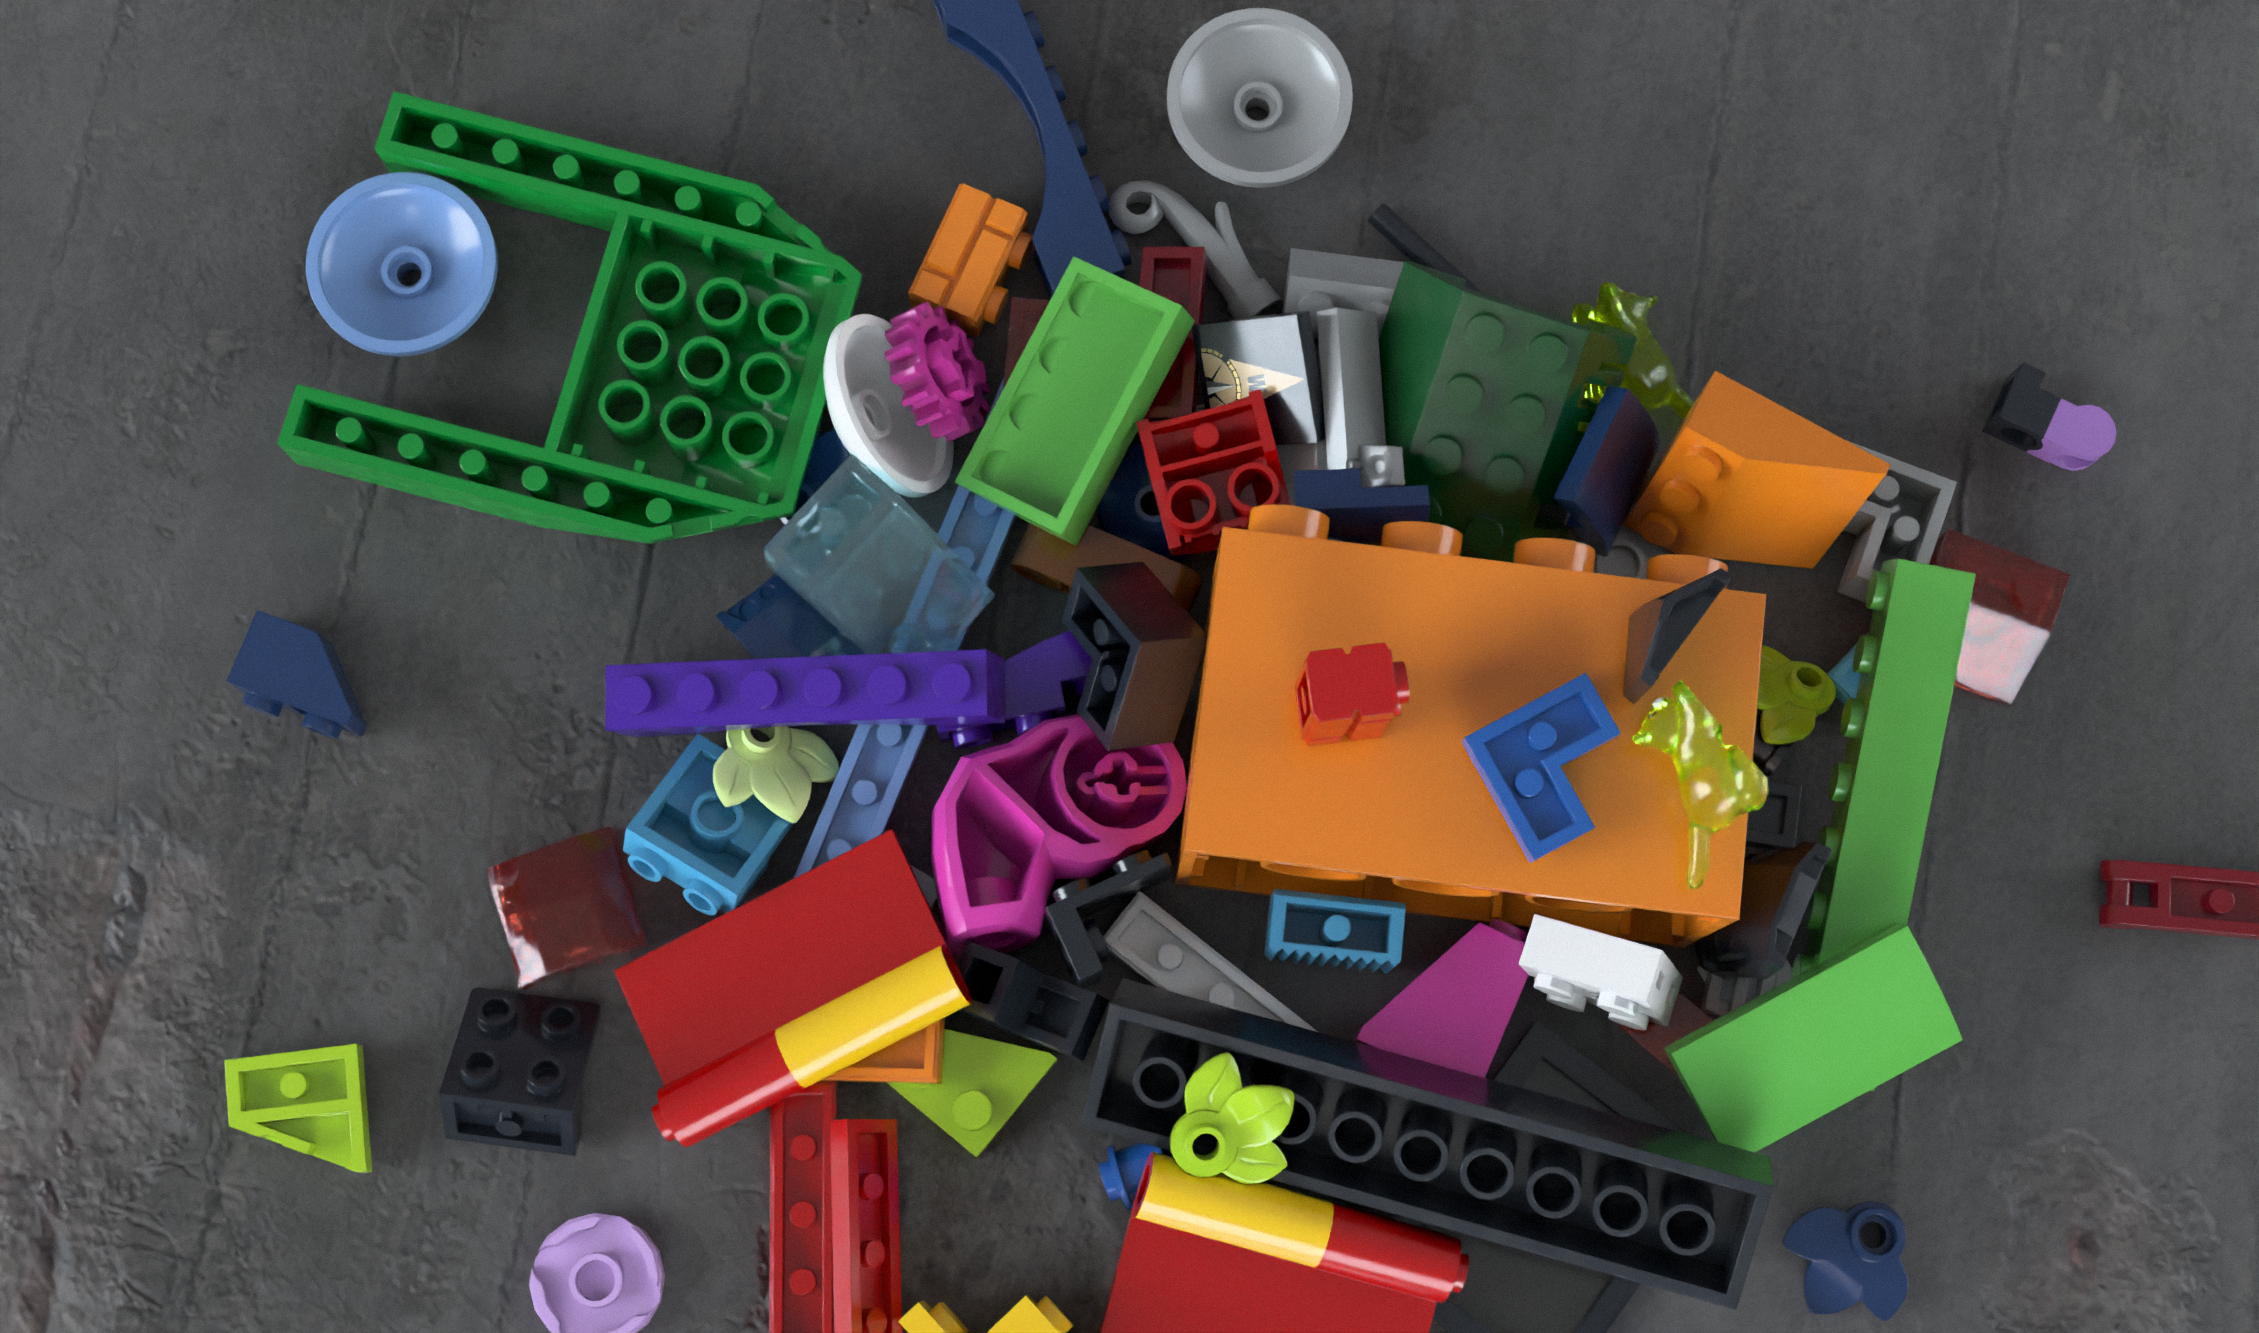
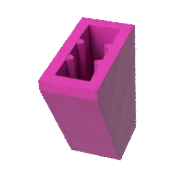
M1496 919L1491 920L1489 927L1479 922L1355 1032L1352 1041L1485 1078L1528 978V973L1519 965L1528 934L1513 925Z

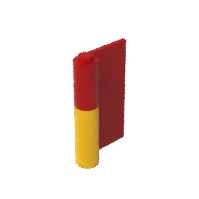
M892 829L614 970L664 1083L663 1087L657 1089L659 1103L652 1106L655 1123L668 1142L677 1139L686 1148L972 1003L961 971L897 835Z
M1152 1151L1141 1175L1099 1333H1429L1436 1303H1443L1451 1292L1460 1293L1468 1274L1469 1255L1461 1252L1460 1239L1452 1235L1263 1182L1242 1184L1224 1173L1212 1177L1192 1176L1183 1171L1173 1157Z

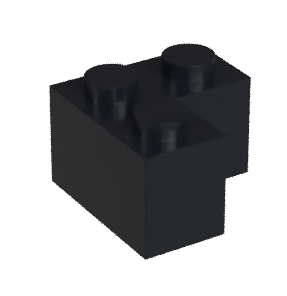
M1144 562L1077 568L1062 618L1063 624L1092 658L1077 713L1108 751L1174 742L1182 715L1187 707L1188 696L1199 662L1204 654L1207 634Z

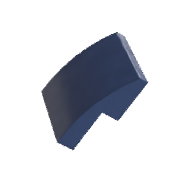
M1612 386L1607 387L1554 496V499L1571 514L1566 525L1586 545L1595 549L1597 555L1606 557L1660 445L1656 426L1639 400L1629 389Z

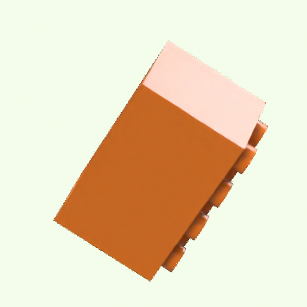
M1272 504L1256 506L1250 510L1248 530L1229 527L1222 528L1210 585L1205 633L1208 637L1201 659L1187 775V791L1184 800L1174 884L1271 896L1275 889L1401 902L1406 903L1405 913L1488 924H1490L1492 919H1496L1515 927L1529 929L1534 914L1628 941L1681 948L1739 920L1766 594L1729 590L1726 586L1660 673V677L1654 685L1633 704L1623 696L1629 617L1643 604L1722 568L1728 572V566L1725 563L1702 556L1671 554L1648 559L1646 579L1593 573L1595 549L1580 542L1557 538H1529L1516 542L1513 563L1461 556L1463 535L1460 531L1440 524L1419 521H1399L1384 525L1381 546L1328 540L1330 518L1327 515L1313 509L1292 505ZM1385 642L1387 647L1391 649L1393 662L1404 661L1407 670L1409 703L1401 704V716L1391 718L1380 738L1349 741L1346 735H1343L1339 743L1308 746L1301 736L1295 684L1309 652L1342 648L1346 654H1349L1352 646ZM1587 673L1621 732L1615 739L1561 767L1595 828L1530 864L1461 741L1473 732ZM1660 697L1670 698L1665 700L1667 709L1662 707L1661 711L1653 706L1654 700ZM1657 710V713L1661 714L1660 724L1648 718L1652 711Z

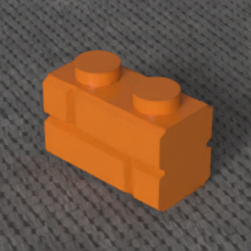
M959 184L908 292L910 308L912 309L925 302H929L932 309L941 306L945 310L947 322L957 319L960 322V329L972 337H979L986 321L995 325L1000 319L1008 300L1009 290L1002 286L1010 268L1013 267L1021 270L1033 246V235L1027 233L1029 230L1028 212L1002 199H994L988 193L969 185Z

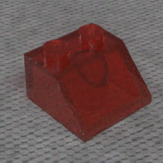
M1948 529L1937 539L1929 564L1976 574L1954 685L2005 705H2010L2051 634L2070 574Z

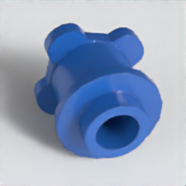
M1137 1143L1119 1150L1114 1145L1107 1146L1109 1160L1099 1163V1170L1110 1201L1122 1198L1126 1209H1132L1141 1175L1150 1153L1153 1151L1167 1155L1166 1150L1144 1143Z

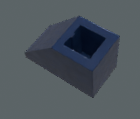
M257 610L227 679L229 684L245 694L241 703L277 718L282 708L305 716L301 726L338 740L342 730L362 737L367 724L334 646L314 630Z

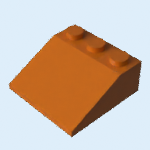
M1714 371L1651 470L1623 525L1641 534L1648 542L1665 547L1676 554L1813 569L1885 477L1891 464L1725 375Z

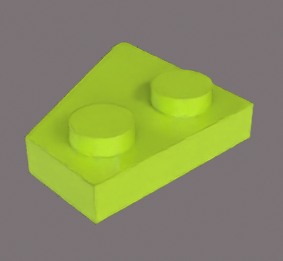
M944 1029L942 1084H887L978 1158L1057 1062V1058L1049 1052Z
M349 1044L224 1060L229 1127L335 1163L354 1172H373L363 1045Z

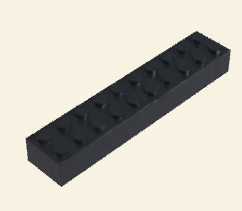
M1124 978L1109 1004L1080 1126L1171 1151L1170 1136L1176 1122L1186 1114L1184 1091L1187 1082L1192 1074L1206 1061L1221 1053L1229 1052L1237 1064L1242 1087L1249 1085H1275L1289 1088L1294 1093L1295 1099L1290 1121L1283 1132L1273 1140L1283 1153L1287 1166L1271 1178L1272 1180L1730 1309H1737L1774 1187L1770 1156ZM1201 1134L1194 1140L1192 1149L1199 1155L1210 1154L1217 1145V1138L1211 1134Z

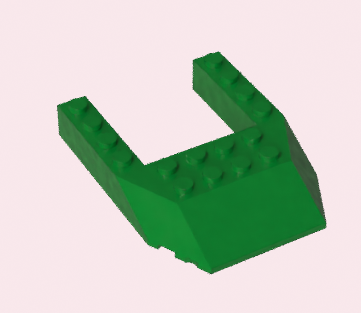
M393 91L374 148L389 173L413 172L431 175L454 185L469 196L609 231L611 234L544 448L296 384L277 442L287 455L299 465L537 527L649 544L793 516L827 402L823 364L828 341L835 327L852 317L863 279L862 274L843 257L835 255L822 244L821 239L803 223L800 225L775 203L773 197L757 184Z

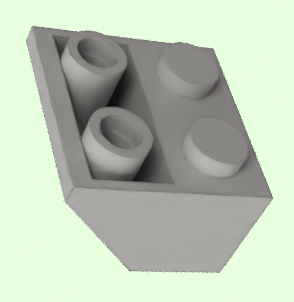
M1291 248L1282 313L1309 311L1321 389L1317 311L1338 307L1376 312L1379 340L1404 262Z

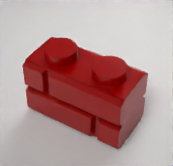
M1385 642L1352 646L1349 654H1346L1342 648L1310 651L1295 684L1301 736L1308 746L1339 743L1343 735H1346L1349 741L1380 738L1391 718L1401 716V704L1409 703V683L1404 661L1393 662L1391 649L1387 647Z

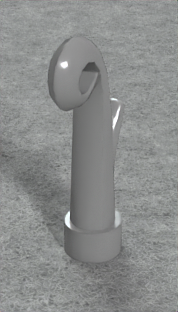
M1149 180L1130 181L1118 187L1112 193L1109 200V216L1114 225L1122 231L1131 234L1144 233L1154 228L1164 216L1188 247H1205L1207 254L1206 273L1227 302L1226 310L1233 319L1277 314L1281 309L1283 300L1266 279H1259L1248 263L1237 240L1229 208L1225 202H1217L1215 206V229L1181 195L1163 184ZM1135 203L1150 205L1147 212L1140 215L1133 214L1127 209L1129 205Z

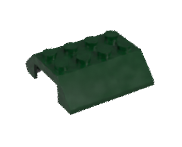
M1405 260L1379 337L1386 446L1403 448L1405 485L1403 486L1428 485L1430 500L1429 523L1448 526L1460 531L1463 535L1461 556L1513 563L1515 543L1520 540L1529 538H1557L1566 540L1569 531L1568 526L1556 518L1538 515L1542 503L1561 505L1554 499V496L1589 426L1587 423L1591 422L1600 401L1580 397L1584 383L1620 387L1625 372L1620 368L1603 362L1629 364L1638 337L1625 330L1588 319L1586 326L1468 289L1465 288L1466 279Z

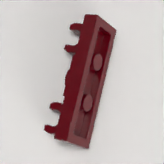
M1205 247L1142 248L1139 286L1182 305L1195 320L1193 325L1203 322L1207 268ZM1192 329L1143 420L1149 419V422L1196 412L1199 370Z

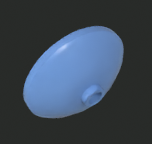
M395 172L378 175L357 183L343 192L327 207L319 218L311 234L306 253L307 285L313 302L321 316L336 333L351 344L363 350L386 356L399 357L424 354L439 349L459 338L484 312L494 291L498 272L496 242L493 232L479 207L470 197L454 185L431 175L413 172ZM412 270L421 272V278L416 284L412 286L402 284L403 276L407 272Z

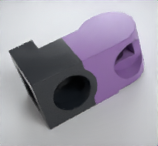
M2023 362L2006 378L1982 432L2048 463L2050 462L2071 471L2083 470L2109 452L2115 443L2117 434L2115 423L2111 416L2100 407L2093 405L2076 406L2041 389L2040 386L2046 373Z

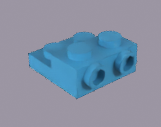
M697 733L626 827L623 852L630 855L628 863L640 876L653 882H658L665 876L685 888L683 896L693 908L707 915H715L718 910L728 913L742 905L767 870L771 855L794 823H790L770 811L754 795L738 805L725 807L719 799L713 784L714 764L725 749Z

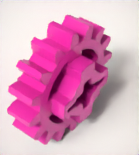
M925 302L893 317L890 320L893 328L886 330L884 335L893 348L885 351L884 355L890 362L891 382L899 385L904 392L901 403L904 407L910 406V412L915 415L916 424L921 427L929 423L932 437L937 439L945 436L947 442H951L985 425L983 415L989 413L991 408L982 395L990 392V386L986 383V372L983 362L977 360L972 352L974 342L971 338H966V333L960 329V322L957 319L947 322L944 308L939 306L932 309L929 302Z

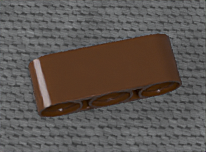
M1028 523L1010 564L1012 570L1026 579L1069 597L1076 569L1079 567L1144 562L1188 614L1203 582L1202 576L1191 568L1090 525L1087 526L1078 545L1075 546Z

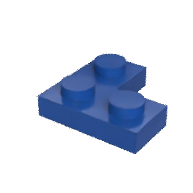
M1584 673L1464 737L1461 743L1528 862L1531 864L1595 828L1561 767L1615 739L1621 732L1587 673Z

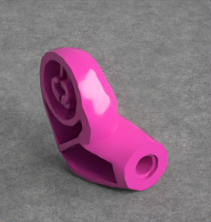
M1075 714L1044 720L1007 744L990 747L961 757L932 811L931 863L941 931L952 954L961 956L967 941L1000 953L1020 950L1034 943L1041 933L1047 900L1056 879L1092 878L1113 868L1112 866L1115 863L1128 857L1131 853L1161 838L1181 813L1187 791L1184 762L1173 742L1108 751L1081 716Z

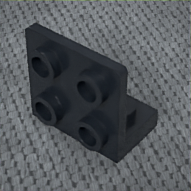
M1148 849L1140 851L1115 863L1112 866L1114 872L1111 873L1112 877L1092 886L1089 877H1084L1052 893L1054 896L1053 904L1046 907L1045 923L1074 985L1085 989L1101 982L1104 970L1102 964L1108 961L1106 956L1109 955L1108 948L1095 920L1090 919L1082 923L1081 919L1128 899L1139 891L1143 892L1165 882L1173 865L1167 853L1152 859Z
M479 987L472 989L439 1092L445 1138L576 1156L582 1135L578 1096L601 1016L600 1006L597 1003Z

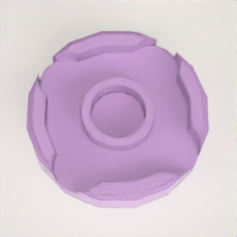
M592 1213L567 1220L546 1237L538 1250L540 1252L536 1256L534 1268L531 1270L529 1287L534 1309L551 1333H637L648 1325L662 1301L665 1272L660 1251L644 1229L621 1216Z

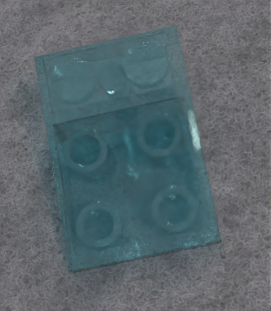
M853 454L841 464L763 548L765 564L866 654L947 651L995 598V594L911 506Z

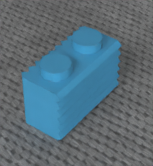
M1275 889L1270 896L1264 955L1269 961L1278 957L1282 963L1291 958L1297 964L1303 959L1308 966L1315 960L1321 967L1329 962L1334 969L1340 964L1346 970L1355 965L1359 971L1367 966L1372 973L1381 968L1386 975L1401 962L1406 903Z

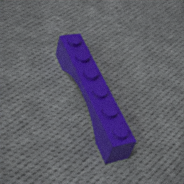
M987 649L606 665L605 730L630 737L696 735L697 733L702 734L735 729L799 725L903 724L946 726L1005 723L1004 658Z

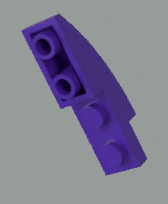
M1070 631L1046 639L1014 655L1004 662L1005 723L937 726L941 744L954 741L955 749L974 748L992 742L991 733L1017 728V733L1020 736L1044 720L1065 717L1063 692L1074 690L1075 697L1081 698L1092 658Z

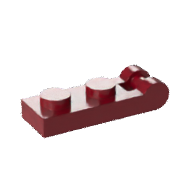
M2104 860L2100 862L2099 881L2106 883V905L2099 906L2098 926L2144 929L2259 940V872L2129 860ZM2133 884L2149 885V907L2133 906Z

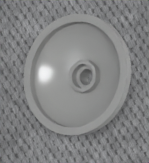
M1247 8L1232 11L1216 17L1200 27L1187 39L1179 50L1170 70L1167 86L1169 121L1179 144L1188 156L1202 169L1223 181L1254 188L1286 185L1308 176L1321 167L1336 151L1346 133L1353 102L1352 83L1347 65L1341 53L1327 35L1297 15L1269 8ZM1252 107H1260L1267 112L1268 116L1263 120L1256 121L1249 118L1246 111Z

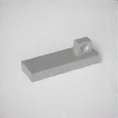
M1338 307L1317 311L1328 469L1360 468L1362 488L1405 485L1403 448L1386 446L1377 313Z

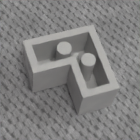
M1852 443L1891 464L1885 477L1843 529L1857 536L1837 592L1865 603L1870 577L1874 570L1881 571L1883 561L1899 558L1924 564L1930 563L1957 482Z

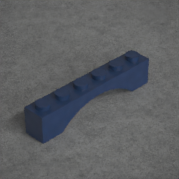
M932 0L948 42L973 55L1004 82L1021 103L1036 132L1045 163L1046 186L1042 212L1032 238L1033 259L1049 300H1051L1073 256L1125 279V267L1132 265L1128 246L1119 229L1113 232L1109 230L1103 215L1104 211L1110 209L1105 188L1098 174L1088 177L1081 159L1082 156L1088 154L1086 142L1077 120L1074 119L1066 122L1059 102L1066 100L1064 87L1055 65L1045 67L1037 48L1044 46V39L1034 12L1023 13L1018 0Z

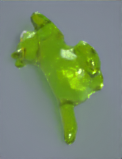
M1606 281L1602 283L1599 288L1598 301L1595 308L1586 302L1575 304L1572 311V322L1586 326L1588 319L1637 336L1638 339L1629 364L1603 363L1613 365L1625 372L1619 388L1629 389L1647 412L1666 405L1684 420L1695 402L1677 385L1678 376L1671 359L1654 339L1646 322L1647 313L1657 304L1658 297L1655 295L1641 297L1636 293H1627L1619 289L1618 285L1613 282ZM1584 383V399L1591 398L1601 401L1607 386Z
M1680 680L1673 686L1672 693L1676 702L1671 698L1664 697L1654 700L1650 712L1644 719L1642 729L1632 737V740L1643 748L1654 747L1673 759L1678 772L1684 807L1690 820L1688 827L1689 864L1687 886L1689 889H1698L1703 885L1710 869L1711 835L1732 826L1746 812L1761 809L1765 804L1769 788L1768 778L1738 745H1726L1723 743L1722 725L1694 692Z

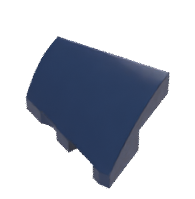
M1360 468L1294 471V506L1313 509L1327 515L1330 518L1328 538L1343 542L1381 546L1384 525L1399 521L1429 522L1430 500L1428 485L1362 488Z

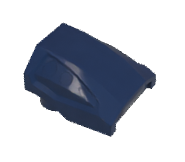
M817 542L802 551L753 593L727 611H721L716 615L722 626L737 638L753 659L882 654L892 645L896 635V631Z

